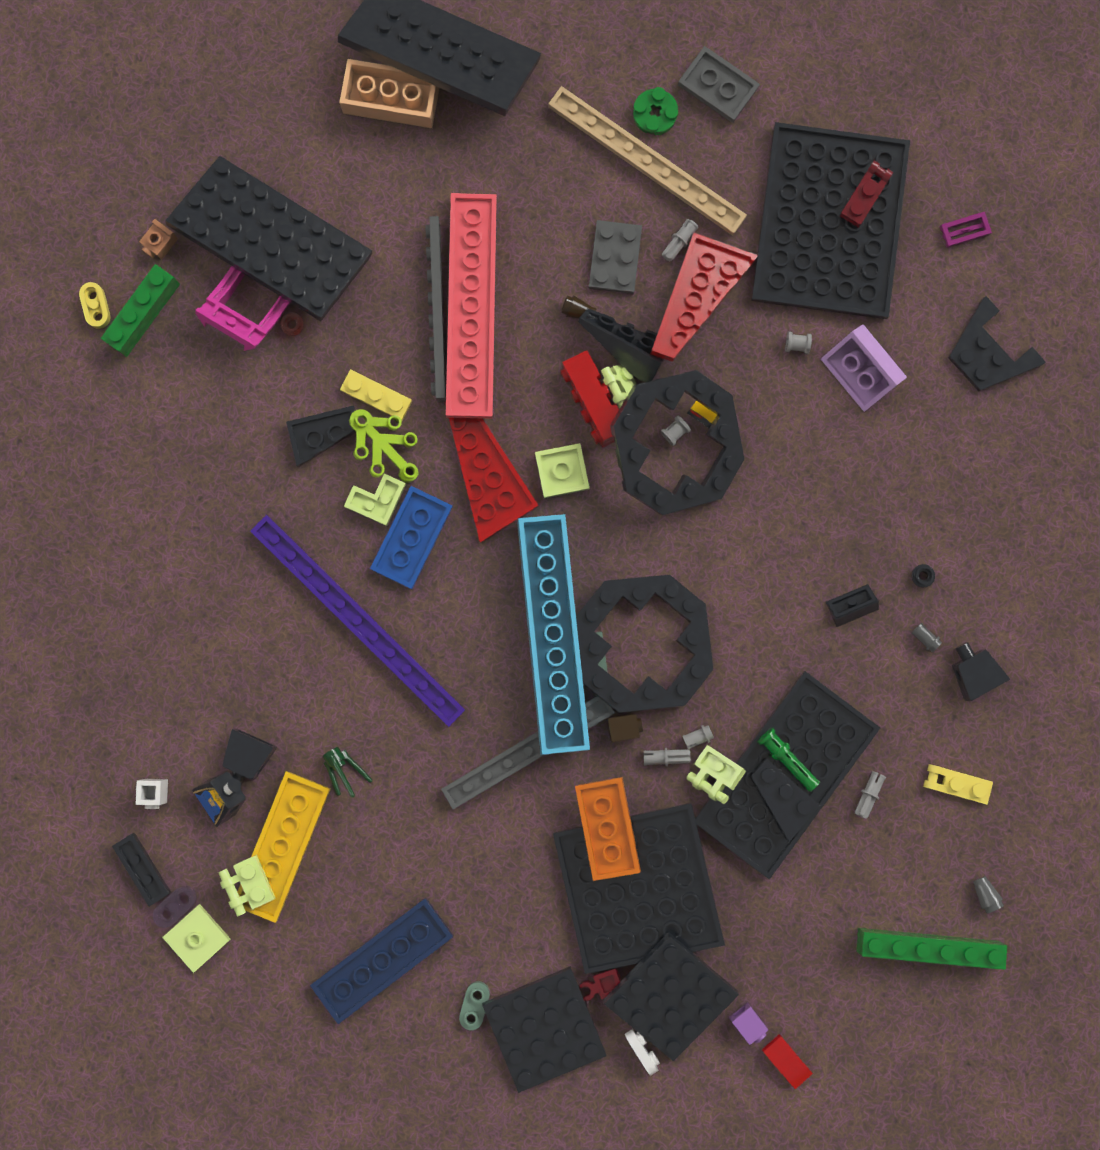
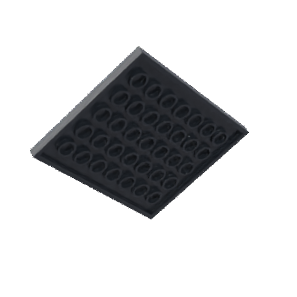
M775 122L751 301L879 319L889 318L910 140ZM875 160L880 163V167L886 171L890 169L894 173L858 228L840 217V214ZM874 174L871 177L877 183L881 180V178Z

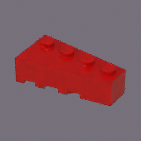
M586 350L563 361V369L560 370V373L565 383L570 382L573 388L570 391L575 403L580 402L583 408L580 413L586 424L590 422L593 429L590 433L595 444L600 443L603 448L615 442L610 425L619 408L617 404H611L610 391L604 383L601 384V375L589 352Z

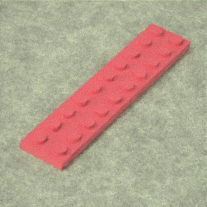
M451 193L446 418L492 419L497 194Z

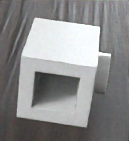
M168 779L137 780L136 805H145V809H159V805L167 803Z

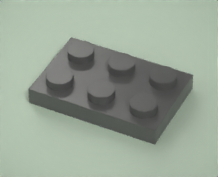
M706 46L702 48L678 81V86L732 123H734L760 86L758 82Z
M597 220L589 289L634 294L642 225Z

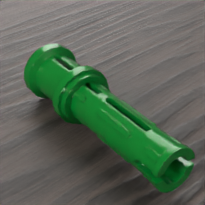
M774 728L769 729L760 737L758 743L760 745L763 744L772 753L771 757L774 760H780L805 786L808 792H811L819 785L820 781L789 750V744L787 742L784 743L775 734L776 730Z

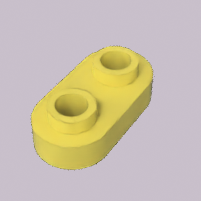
M88 282L79 291L84 316L89 325L96 329H101L109 324L111 318L104 290L98 284ZM96 292V298L90 299L91 293ZM102 314V319L96 321V315Z

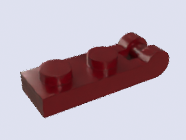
M875 160L840 214V217L858 228L894 173L890 169L886 171L880 167V163ZM873 174L881 178L879 183L871 179Z

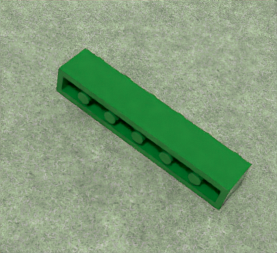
M858 928L856 952L863 957L1006 970L1007 945L995 940Z

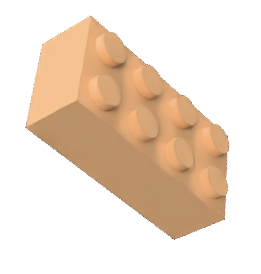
M348 59L339 103L343 114L432 128L439 87L392 66Z

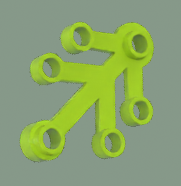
M366 410L354 411L349 419L351 428L356 431L354 457L357 460H364L368 456L369 451L365 446L367 434L372 439L370 474L373 477H380L384 473L385 468L382 464L383 451L399 468V478L405 483L413 482L418 476L417 467L412 463H407L390 444L404 445L411 448L417 443V436L412 432L405 435L379 434L374 427H388L392 431L399 429L402 424L400 417L393 415L389 418L372 417ZM363 417L365 424H360L358 418ZM390 420H396L398 426H392ZM406 437H412L414 442L412 444L408 443ZM357 450H364L365 455L359 456ZM378 466L381 469V473H375L373 467ZM406 469H412L413 475H408Z

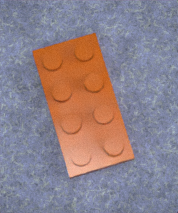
M623 777L576 785L575 790L593 881L640 873L641 869Z

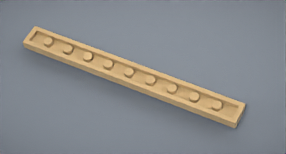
M561 86L548 103V108L732 236L745 220L747 214Z

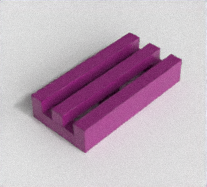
M985 211L940 226L947 248L982 238L992 233ZM981 219L982 223L969 226L960 230H956L950 233L948 231V229L960 226L969 222H973ZM984 228V231L951 240V237Z

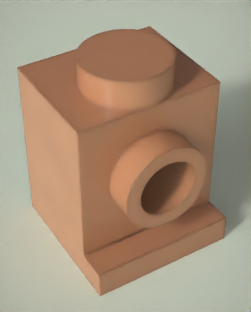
M154 219L153 225L139 242L143 246L142 251L153 259L157 256L162 260L178 238L171 230ZM157 237H159L158 241L155 242V243H153L154 240H155Z

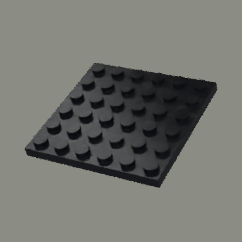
M692 802L630 816L641 872L593 881L583 826L553 833L585 974L639 963L668 932L692 952L725 946Z

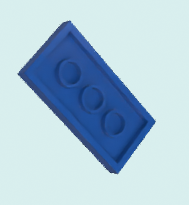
M410 486L370 569L413 590L453 506Z

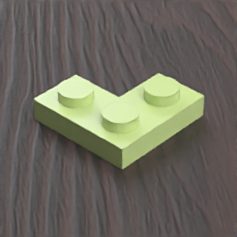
M384 474L375 495L353 485L344 507L387 526L406 483Z

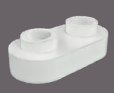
M634 1029L625 1033L629 1044L649 1075L651 1076L659 1071L657 1065L660 1062L653 1051L648 1053L644 1046L647 1044L645 1038L640 1033L635 1032Z

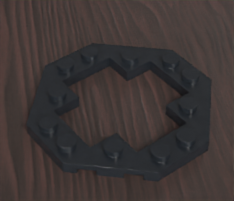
M698 370L633 385L610 425L611 433L616 443L615 452L618 467L621 468L623 477V491L660 515L670 514L722 499L744 461L733 395ZM685 392L717 415L706 435L723 446L702 484H699L687 475H682L674 491L671 493L639 471L650 450L632 438L654 400L669 410H674Z
M671 575L604 581L576 615L583 684L618 713L685 706L713 671L706 604ZM655 594L690 622L676 641L693 654V657L667 690L647 676L633 694L598 665L612 646L594 631L621 597L641 611Z

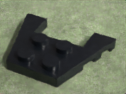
M987 296L980 301L979 306L948 357L978 392L1046 363L1033 347L1014 362L983 328V325L1000 310Z

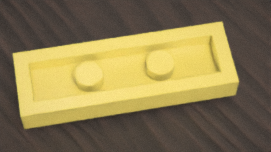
M351 369L340 388V391L390 416L396 415L400 417L401 421H403L412 403L411 399Z

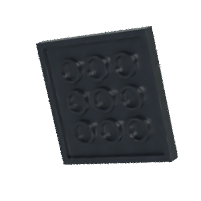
M668 932L603 1001L604 1005L674 1061L736 999L739 993L737 989Z
M571 966L482 1003L518 1093L607 1056Z

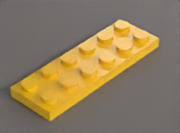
M285 772L251 856H258L275 899L253 910L249 901L243 903L245 911L275 923L278 921L331 788L291 772ZM241 883L237 891L239 897L245 894Z

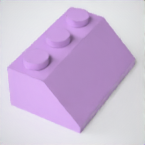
M864 325L853 330L821 358L823 363L864 412L907 378Z

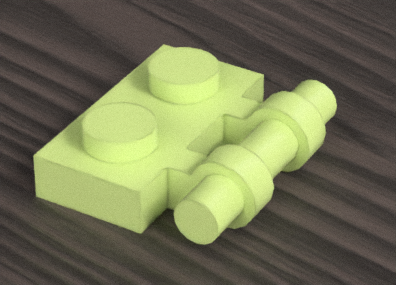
M616 365L611 368L606 367L601 370L604 376L603 382L606 386H609L613 395L612 400L620 409L633 385H636L633 375L622 365Z
M707 745L694 763L701 770L697 775L690 772L687 780L697 790L702 789L708 793L709 798L712 800H718L725 804L729 796L723 793V789L727 786L734 790L746 770ZM709 775L717 780L714 785L707 782Z
M257 855L233 865L236 875L232 877L227 869L218 872L222 880L220 882L222 889L225 888L230 899L228 903L231 909L234 908L237 917L246 913L243 903L249 901L253 910L275 899V895ZM239 881L245 892V894L240 897L234 886V884Z

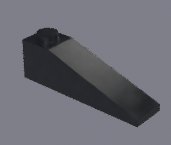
M587 308L578 322L630 374L643 382L653 381L665 360L651 355L657 333L648 329L645 333L634 329L633 324L628 322L626 325L616 323L613 317Z

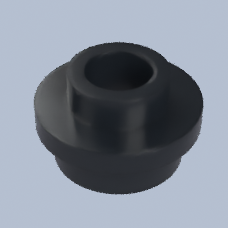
M921 564L913 569L911 578L916 586L924 588L934 582L935 572L929 565ZM920 572L926 573L927 578L925 580L919 578Z

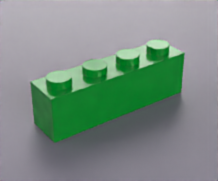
M155 264L100 339L127 357L174 294L180 283L174 276Z

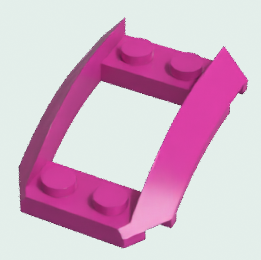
M231 266L222 281L206 298V302L201 308H197L195 313L204 327L207 324L213 326L243 344L244 351L255 349L279 320L290 302L279 296L259 325L225 306L245 275Z

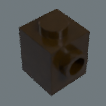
M636 714L607 718L611 742L640 738L639 732H643L642 720L637 718Z

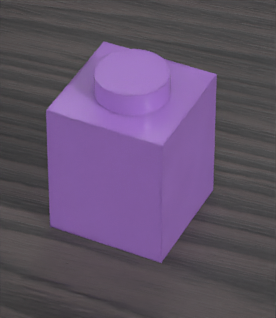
M748 1002L729 1017L749 1045L753 1042H760L766 1036L768 1028Z

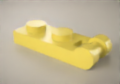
M929 764L927 769L929 771L928 779L924 781L923 787L988 805L993 785L992 781ZM939 774L944 775L942 785L937 783Z

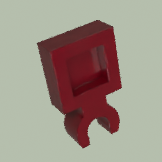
M612 968L594 974L595 982L585 980L579 987H588L591 990L590 994L583 997L585 1001L591 1000L596 993H599L601 999H604L621 982L617 968Z

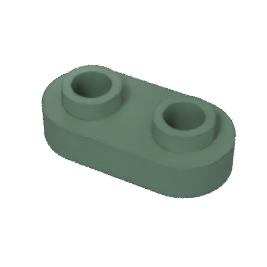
M481 981L471 983L465 994L459 1020L461 1025L467 1030H475L483 1022L485 1011L482 1003L489 1000L490 990ZM480 991L482 997L477 999L473 996V993ZM472 1014L476 1020L470 1022L467 1020V1016Z

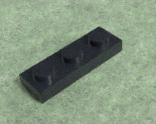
M135 833L130 834L112 846L149 907L171 893Z

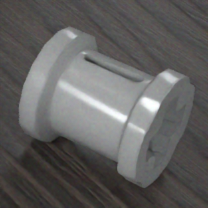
M788 331L785 352H790V350L803 351L808 355L811 349L812 334L803 336L795 335Z
M676 416L675 421L666 429H662L660 433L674 446L676 441L685 433H689L691 429L681 417Z

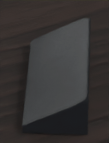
M868 584L826 601L836 627L879 610V601Z

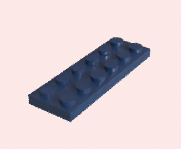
M425 897L314 981L310 987L337 1024H339L453 938L454 935Z

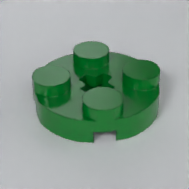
M661 87L649 89L641 93L633 106L634 122L645 133L661 135L668 132L674 126L678 116L676 100ZM651 108H660V116L657 117L655 114L651 116Z

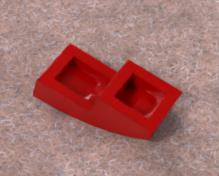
M780 1034L762 1049L764 1054L794 1089L798 1088L813 1074Z

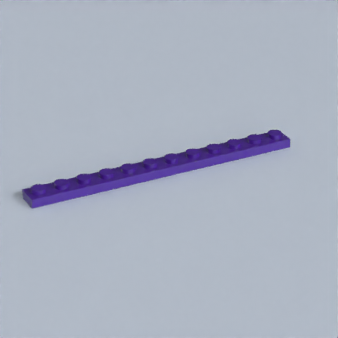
M268 515L250 531L448 727L465 711L424 668Z

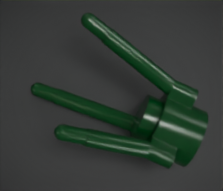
M336 747L322 756L325 760L323 764L328 770L337 796H340L341 792L334 771H337L350 797H355L341 767L346 765L344 760L369 783L372 782V778L349 756L346 750L341 752L340 748Z

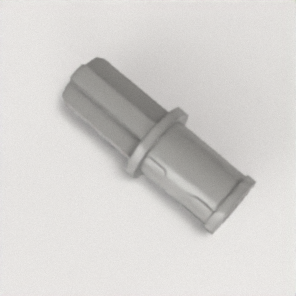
M686 219L680 230L672 235L673 240L663 251V258L670 262L676 257L682 247H687V242L698 229V225L694 221Z
M665 748V750L656 751L644 750V766L657 764L668 766V764L690 763L691 760L690 750L688 749L667 750Z
M874 771L871 772L865 790H861L863 794L855 810L856 815L865 819L869 817L876 799L879 800L878 794L886 779L881 774L877 783H875L878 773Z

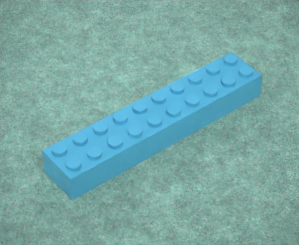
M565 514L518 518L517 526L540 755L590 750Z

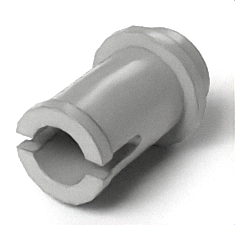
M703 725L701 729L682 736L688 750L706 741L710 743V740L714 738L709 726L704 727Z

